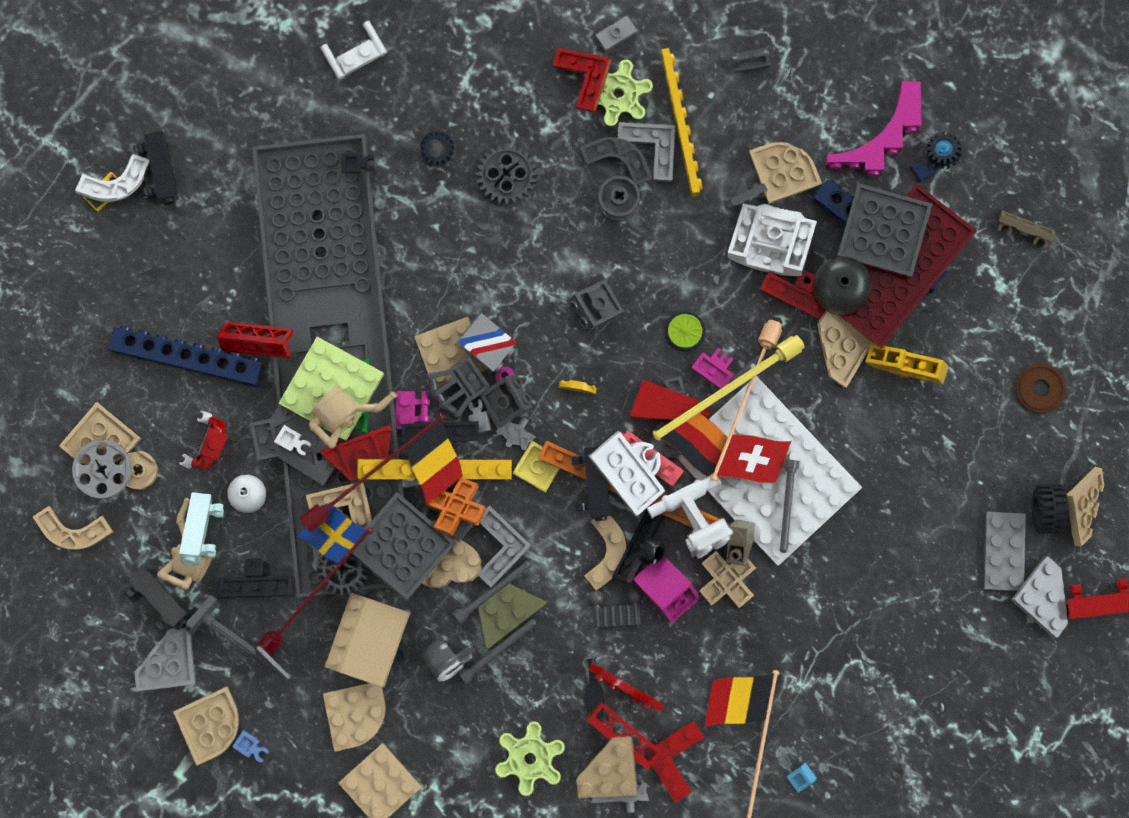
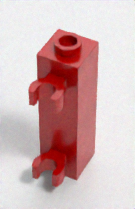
M1127 579L1116 580L1119 593L1082 598L1081 584L1070 586L1072 599L1065 600L1068 620L1128 613L1129 592Z

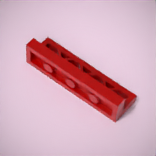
M226 322L216 337L221 350L226 352L288 359L291 355L288 342L294 335V331L288 328ZM229 329H236L231 333H227ZM248 331H253L252 333H249L247 335L243 334ZM264 333H270V334H268V335H266V336H263V337H262V336H259V335H262V334H264ZM280 335H285L283 339L276 338Z
M602 702L585 719L610 740L614 737H627L629 735L639 737V746L633 747L634 760L646 770L650 769L662 753L659 748ZM603 708L608 712L609 721L600 722L595 716ZM611 715L617 720L612 721ZM620 722L623 724L624 734H615L612 723ZM651 747L656 751L650 761L643 757V748Z

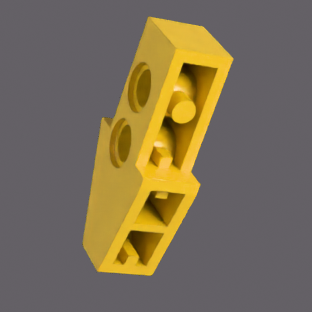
M875 344L870 345L865 361L871 367L905 378L912 377L942 385L949 367L944 360L909 353L899 348L883 346L880 349Z

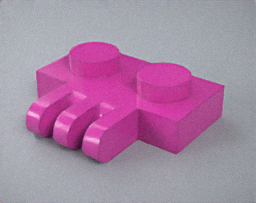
M718 348L711 358L702 353L691 369L721 389L728 384L734 375L727 370L733 358L730 357L727 362H724L723 360L728 354L724 352L720 358L717 357L721 352V349Z

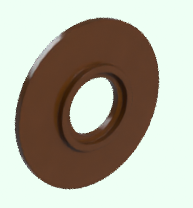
M1034 364L1024 369L1019 375L1016 382V393L1020 402L1027 409L1037 413H1046L1056 409L1062 403L1066 394V384L1061 373L1054 367L1047 364ZM1044 380L1048 383L1049 392L1047 395L1041 397L1033 392L1035 381Z

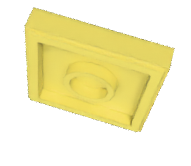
M531 441L512 474L546 493L560 468L538 459L543 447Z

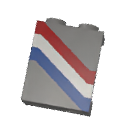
M481 313L454 345L459 349L465 348L488 368L486 372L490 374L500 370L503 366L502 360L512 355L515 351L513 347L517 342Z

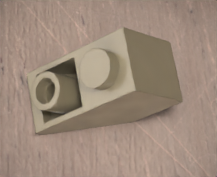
M735 520L729 525V529L732 530L733 534L730 536L727 545L726 563L745 566L754 541L755 523Z

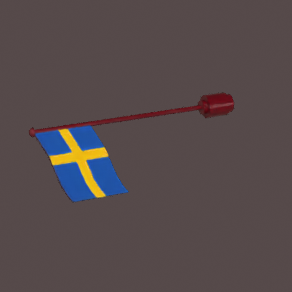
M332 506L328 510L330 512L327 515L329 520L312 533L305 527L298 534L297 537L308 541L323 556L336 562L337 565L278 632L268 631L256 644V647L259 645L270 657L283 644L280 634L367 535L372 534L370 527L363 528L354 523L341 510Z

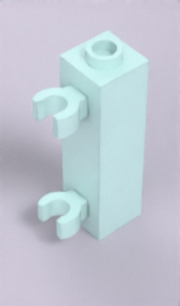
M193 492L191 494L179 552L180 563L200 565L202 556L215 558L216 545H204L210 515L222 518L224 505L212 504L210 494Z

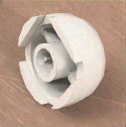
M240 475L230 483L227 491L231 506L243 513H253L259 510L266 500V488L263 482L252 475Z

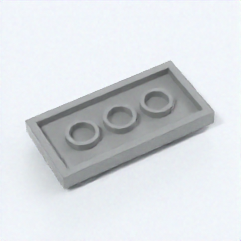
M986 512L984 590L1018 591L1024 584L1026 514Z

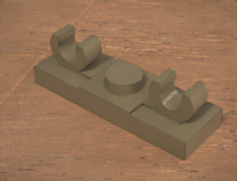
M1005 211L1000 213L999 231L1006 225L1009 227L1007 232L1009 235L1012 233L1013 227L1018 229L1023 235H1036L1034 244L1036 245L1039 239H1043L1045 241L1043 248L1048 246V240L1053 242L1055 230Z

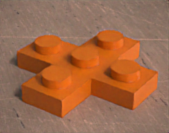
M460 478L452 494L443 491L427 504L428 507L441 512L434 525L435 530L453 536L461 520L479 526L487 509L485 506L472 502L479 488L477 483Z

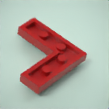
M558 48L553 62L554 68L586 74L576 108L595 113L611 59Z
M694 721L655 745L662 753L652 766L675 803L692 793L671 758L704 738ZM652 748L644 751L649 761L656 753Z

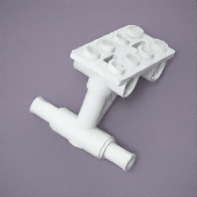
M710 476L703 480L697 479L694 483L668 496H663L661 501L647 507L651 518L665 511L672 512L680 507L683 508L694 529L692 530L693 533L685 539L692 558L697 556L699 559L707 555L713 547L717 550L725 546L733 534L723 518L709 525L694 501L704 496L707 490L720 485L719 477L717 481L711 480Z

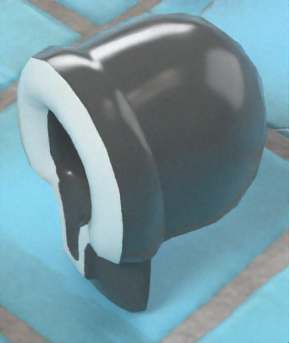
M440 638L432 642L425 649L423 655L424 663L437 681H446L463 668V664L472 658L476 650L470 645L455 655L445 639Z

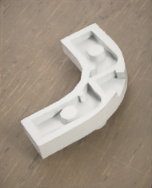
M132 154L124 173L111 181H102L82 174L75 190L76 194L103 202L124 199L135 192L142 184L150 166L149 159Z

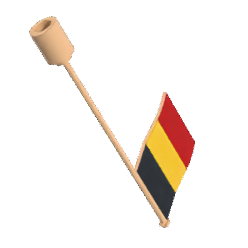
M774 670L772 674L758 677L722 678L713 681L704 727L716 724H746L765 720L747 818H751L777 675H780L777 670Z

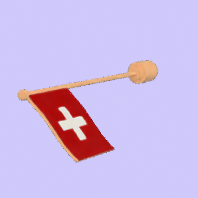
M768 320L763 326L758 339L763 350L757 365L762 362L767 349L771 350V348H776L782 333V324L777 321ZM756 376L750 380L715 471L710 476V479L713 481H717L718 477H729L757 483H776L792 441H775L753 435H733Z

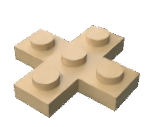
M715 551L701 563L713 577L708 584L699 590L711 606L725 594L730 597L738 608L754 596L742 582L746 576L756 569L749 559H747L745 566L732 563L728 565L719 553Z

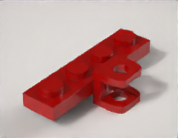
M803 271L802 276H799L795 284H792L768 272L760 290L819 320L825 312V309L817 302L814 295L811 294L815 275ZM805 278L810 280L809 284L804 283Z

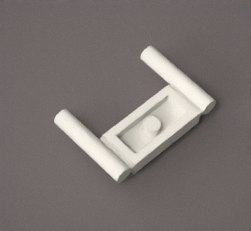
M369 21L363 23V26L371 41L368 40L338 56L337 59L334 58L327 44L320 47L338 79H342L344 76L387 54L386 49Z

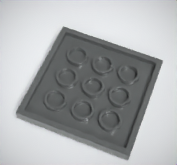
M858 183L837 257H851L863 265L912 278L932 204Z
M397 492L367 525V527L372 529V534H368L351 555L404 601H407L456 542L445 533L435 530V524Z

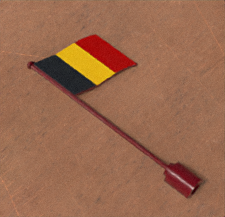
M440 413L437 419L326 507L323 504L321 506L316 504L303 514L299 520L310 533L314 532L329 520L327 515L330 512L328 510L405 448L411 468L423 490L426 505L463 476L459 459L446 433L443 422L445 415Z

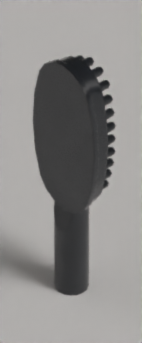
M596 658L588 659V669L592 663L596 665ZM590 671V683L587 685L585 692V704L588 715L592 714L601 702L603 704L605 702L602 687L593 678L595 674ZM603 708L599 711L595 718L600 719L603 716Z

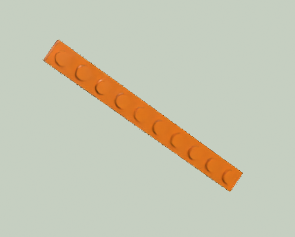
M545 442L538 459L587 481L586 464L572 465L571 457L579 455L551 442ZM608 482L609 491L617 494V492ZM662 493V494H661L655 501H653L648 507H650V506L654 505L655 503L661 501V500H662L661 498H663V496H665L666 494ZM682 507L672 512L665 511L661 513L693 529ZM699 510L709 525L720 520Z

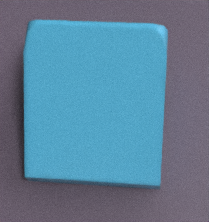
M806 763L787 776V779L798 793L817 779Z

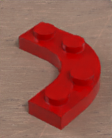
M593 663L588 670L595 674L593 678L601 683L606 681L607 684L605 686L613 691L619 689L631 696L629 700L638 705L642 702L641 706L650 711L654 708L661 712L664 704L652 696L635 689Z

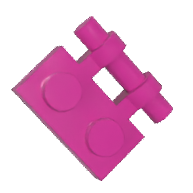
M396 391L395 414L397 430H401V424L430 423V416H428V406H430L429 392L422 391L421 399H416L415 391ZM415 406H421L420 416H415Z

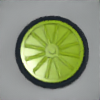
M682 311L669 318L665 327V335L668 342L674 348L681 351H689L697 348L704 340L705 326L698 315Z

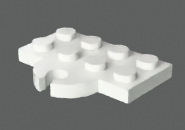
M617 431L596 449L589 458L631 512L638 516L665 492L664 488L654 477L661 464L660 454L656 451L650 460H646L645 452L653 449L654 446L646 442H635L630 445L623 435Z

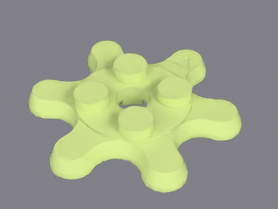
M622 60L618 71L613 74L608 73L598 105H602L606 109L604 122L608 126L617 124L618 117L623 112L630 113L635 119H641L645 116V109L639 104L638 97L643 93L650 92L653 84L648 79L634 80L631 77L633 64L629 60ZM617 89L624 92V95L620 98H616L613 95V92Z
M537 722L528 724L527 734L522 739H516L510 733H504L500 737V744L508 750L509 757L505 762L499 763L496 766V774L499 777H506L510 774L517 775L520 779L519 791L525 796L533 792V784L538 778H544L550 784H557L561 779L560 773L552 767L551 760L554 756L563 753L564 743L560 740H554L551 743L543 742L540 737L541 726ZM527 753H533L536 756V761L533 764L525 762L524 758Z

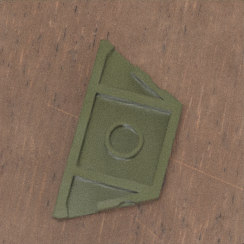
M508 584L484 602L478 609L486 648H491L547 604L546 601Z

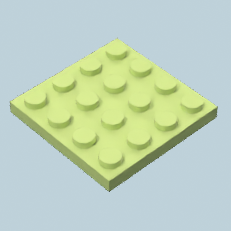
M316 337L279 404L312 421L315 418L311 413L312 409L337 385L356 404H368L384 373L325 340ZM356 412L353 415L355 417L352 421L354 424L350 428L342 429L339 436L341 439L347 441L363 412ZM322 422L319 424L320 427L331 432Z

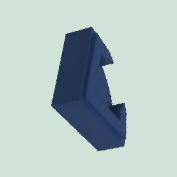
M920 163L910 165V169L919 182L936 173V170L930 165Z

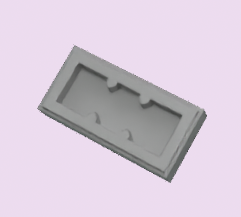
M625 16L596 34V38L606 52L636 34L637 29L629 17Z

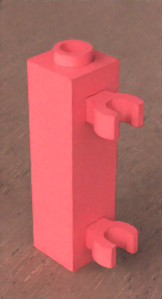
M628 430L625 434L621 432L630 445L635 442H643ZM647 450L645 452L646 460H650L656 450ZM660 454L661 464L655 477L673 488L684 470Z

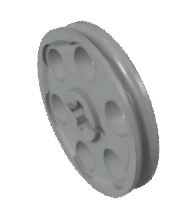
M99 440L93 441L80 449L73 461L72 474L76 485L82 492L91 497L104 499L113 497L125 489L131 478L132 465L128 454L122 447L110 441ZM100 445L107 447V453L103 456L97 453V448ZM118 454L124 457V462L121 465L114 463V457ZM83 455L90 456L91 461L88 465L84 466L81 464L80 459ZM99 464L107 467L105 469V475L103 473H98V470L100 469ZM118 473L124 476V481L121 484L114 482V476ZM83 474L90 476V482L87 485H83L80 481ZM101 483L107 486V491L104 494L97 492V486Z

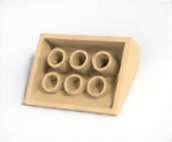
M351 593L325 667L384 687L410 613Z

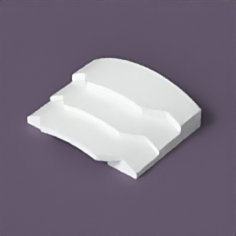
M743 203L728 250V258L747 267L786 276H802L817 221L804 218L801 212L784 210L767 204L753 206Z

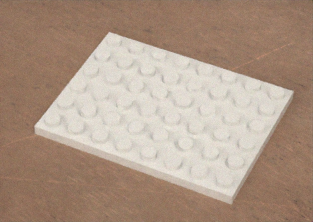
M756 376L733 435H753L775 441H792L785 460H797L800 463L799 469H797V473L794 475L787 552L782 553L780 551L787 477L784 462L776 483H757L741 479L733 488L724 479L719 477L721 484L707 490V492L734 521L743 520L755 523L754 542L779 566L862 487ZM749 383L709 419L727 437ZM682 455L675 457L696 480H703L709 477L696 470Z

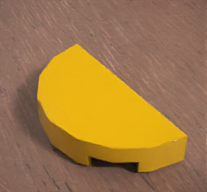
M561 380L558 386L560 389L596 395L597 390L594 385L590 386L585 382L569 380V382Z

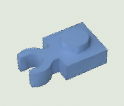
M245 730L242 731L232 746L248 758L254 754L255 759L259 762L264 761L259 756L261 751L267 754L270 752L265 747H258L260 740Z

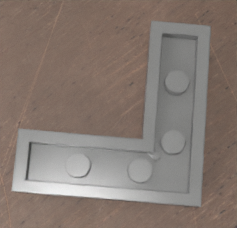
M619 122L618 138L635 144L655 145L653 181L672 182L675 125Z
M489 506L480 524L504 547L481 569L478 576L490 587H493L531 545Z

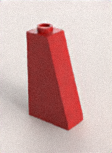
M643 380L629 418L660 422L673 421L702 401ZM705 408L699 413L707 418L710 410Z

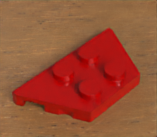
M391 425L337 444L332 449L326 448L321 450V455L347 479L354 481L357 479V459L388 458Z

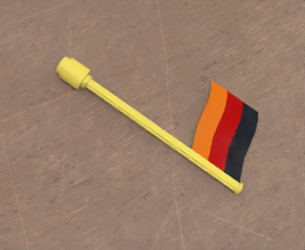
M790 336L776 346L775 354L664 427L653 431L654 438L658 441L662 439L675 448L702 474L706 476L711 475L715 471L728 437L713 422L699 412L777 361H789L802 352V349L805 348L804 343L799 336Z

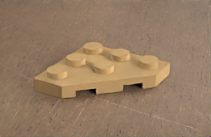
M825 311L817 326L828 377L846 388L868 353L870 345L873 343L839 315Z
M1094 467L1066 495L1075 546L1082 547L1092 535L1093 529L1090 528L1092 518L1097 516L1100 504L1096 501L1099 492H1103L1104 488L1102 468Z
M632 737L611 738L602 751L578 775L576 779L578 798L637 796Z

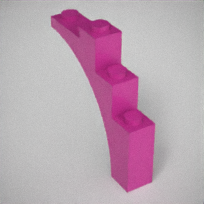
M901 82L897 107L893 118L886 128L872 141L855 150L839 154H827L825 167L835 170L841 169V167H849L852 170L863 167V174H868L869 177H877L879 174H882L884 171V152L887 155H896L898 152H901L903 148V131L905 133H915L921 127V82Z

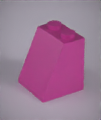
M666 557L659 563H650L645 569L640 570L633 579L671 624L700 599V596L689 580Z

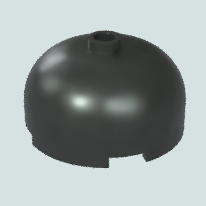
M846 256L827 260L820 266L813 280L815 299L825 311L834 315L855 313L867 302L872 288L871 277L866 267L858 260ZM844 278L846 285L841 283V279Z

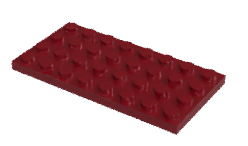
M917 183L906 197L931 203L932 208L912 278L864 265L870 274L872 282L870 296L867 302L855 313L839 315L880 349L977 231ZM844 278L841 279V283L846 285Z

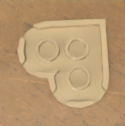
M448 535L456 542L455 545L422 583L434 589L445 587L451 581L458 584L473 581L482 569L479 553L463 540L458 542Z

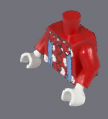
M200 411L203 413L201 419L197 418V421L209 424L208 430L197 457L193 459L183 454L182 457L185 460L182 463L179 462V464L188 469L193 467L206 470L211 465L214 466L218 461L228 433L226 432L227 426L225 422L213 417L211 413Z

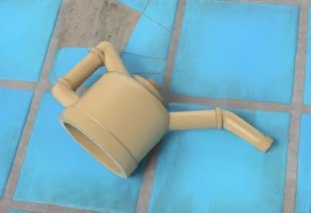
M337 385L312 409L311 413L315 418L309 423V427L325 445L332 449L336 446L342 429L350 428L354 424L352 421L355 418L353 415L356 412L377 413L396 398L397 394L393 391L381 402L375 404H356ZM321 422L333 432L331 437L319 427Z
M188 498L184 499L176 521L182 537L186 523L184 518L190 504V499ZM179 544L176 548H172V560L157 573V577L163 582L166 581L179 587L181 590H187L192 581L199 583L202 580L212 558L202 556L200 565L180 563L179 552L181 545ZM173 570L185 576V580H180L168 573Z

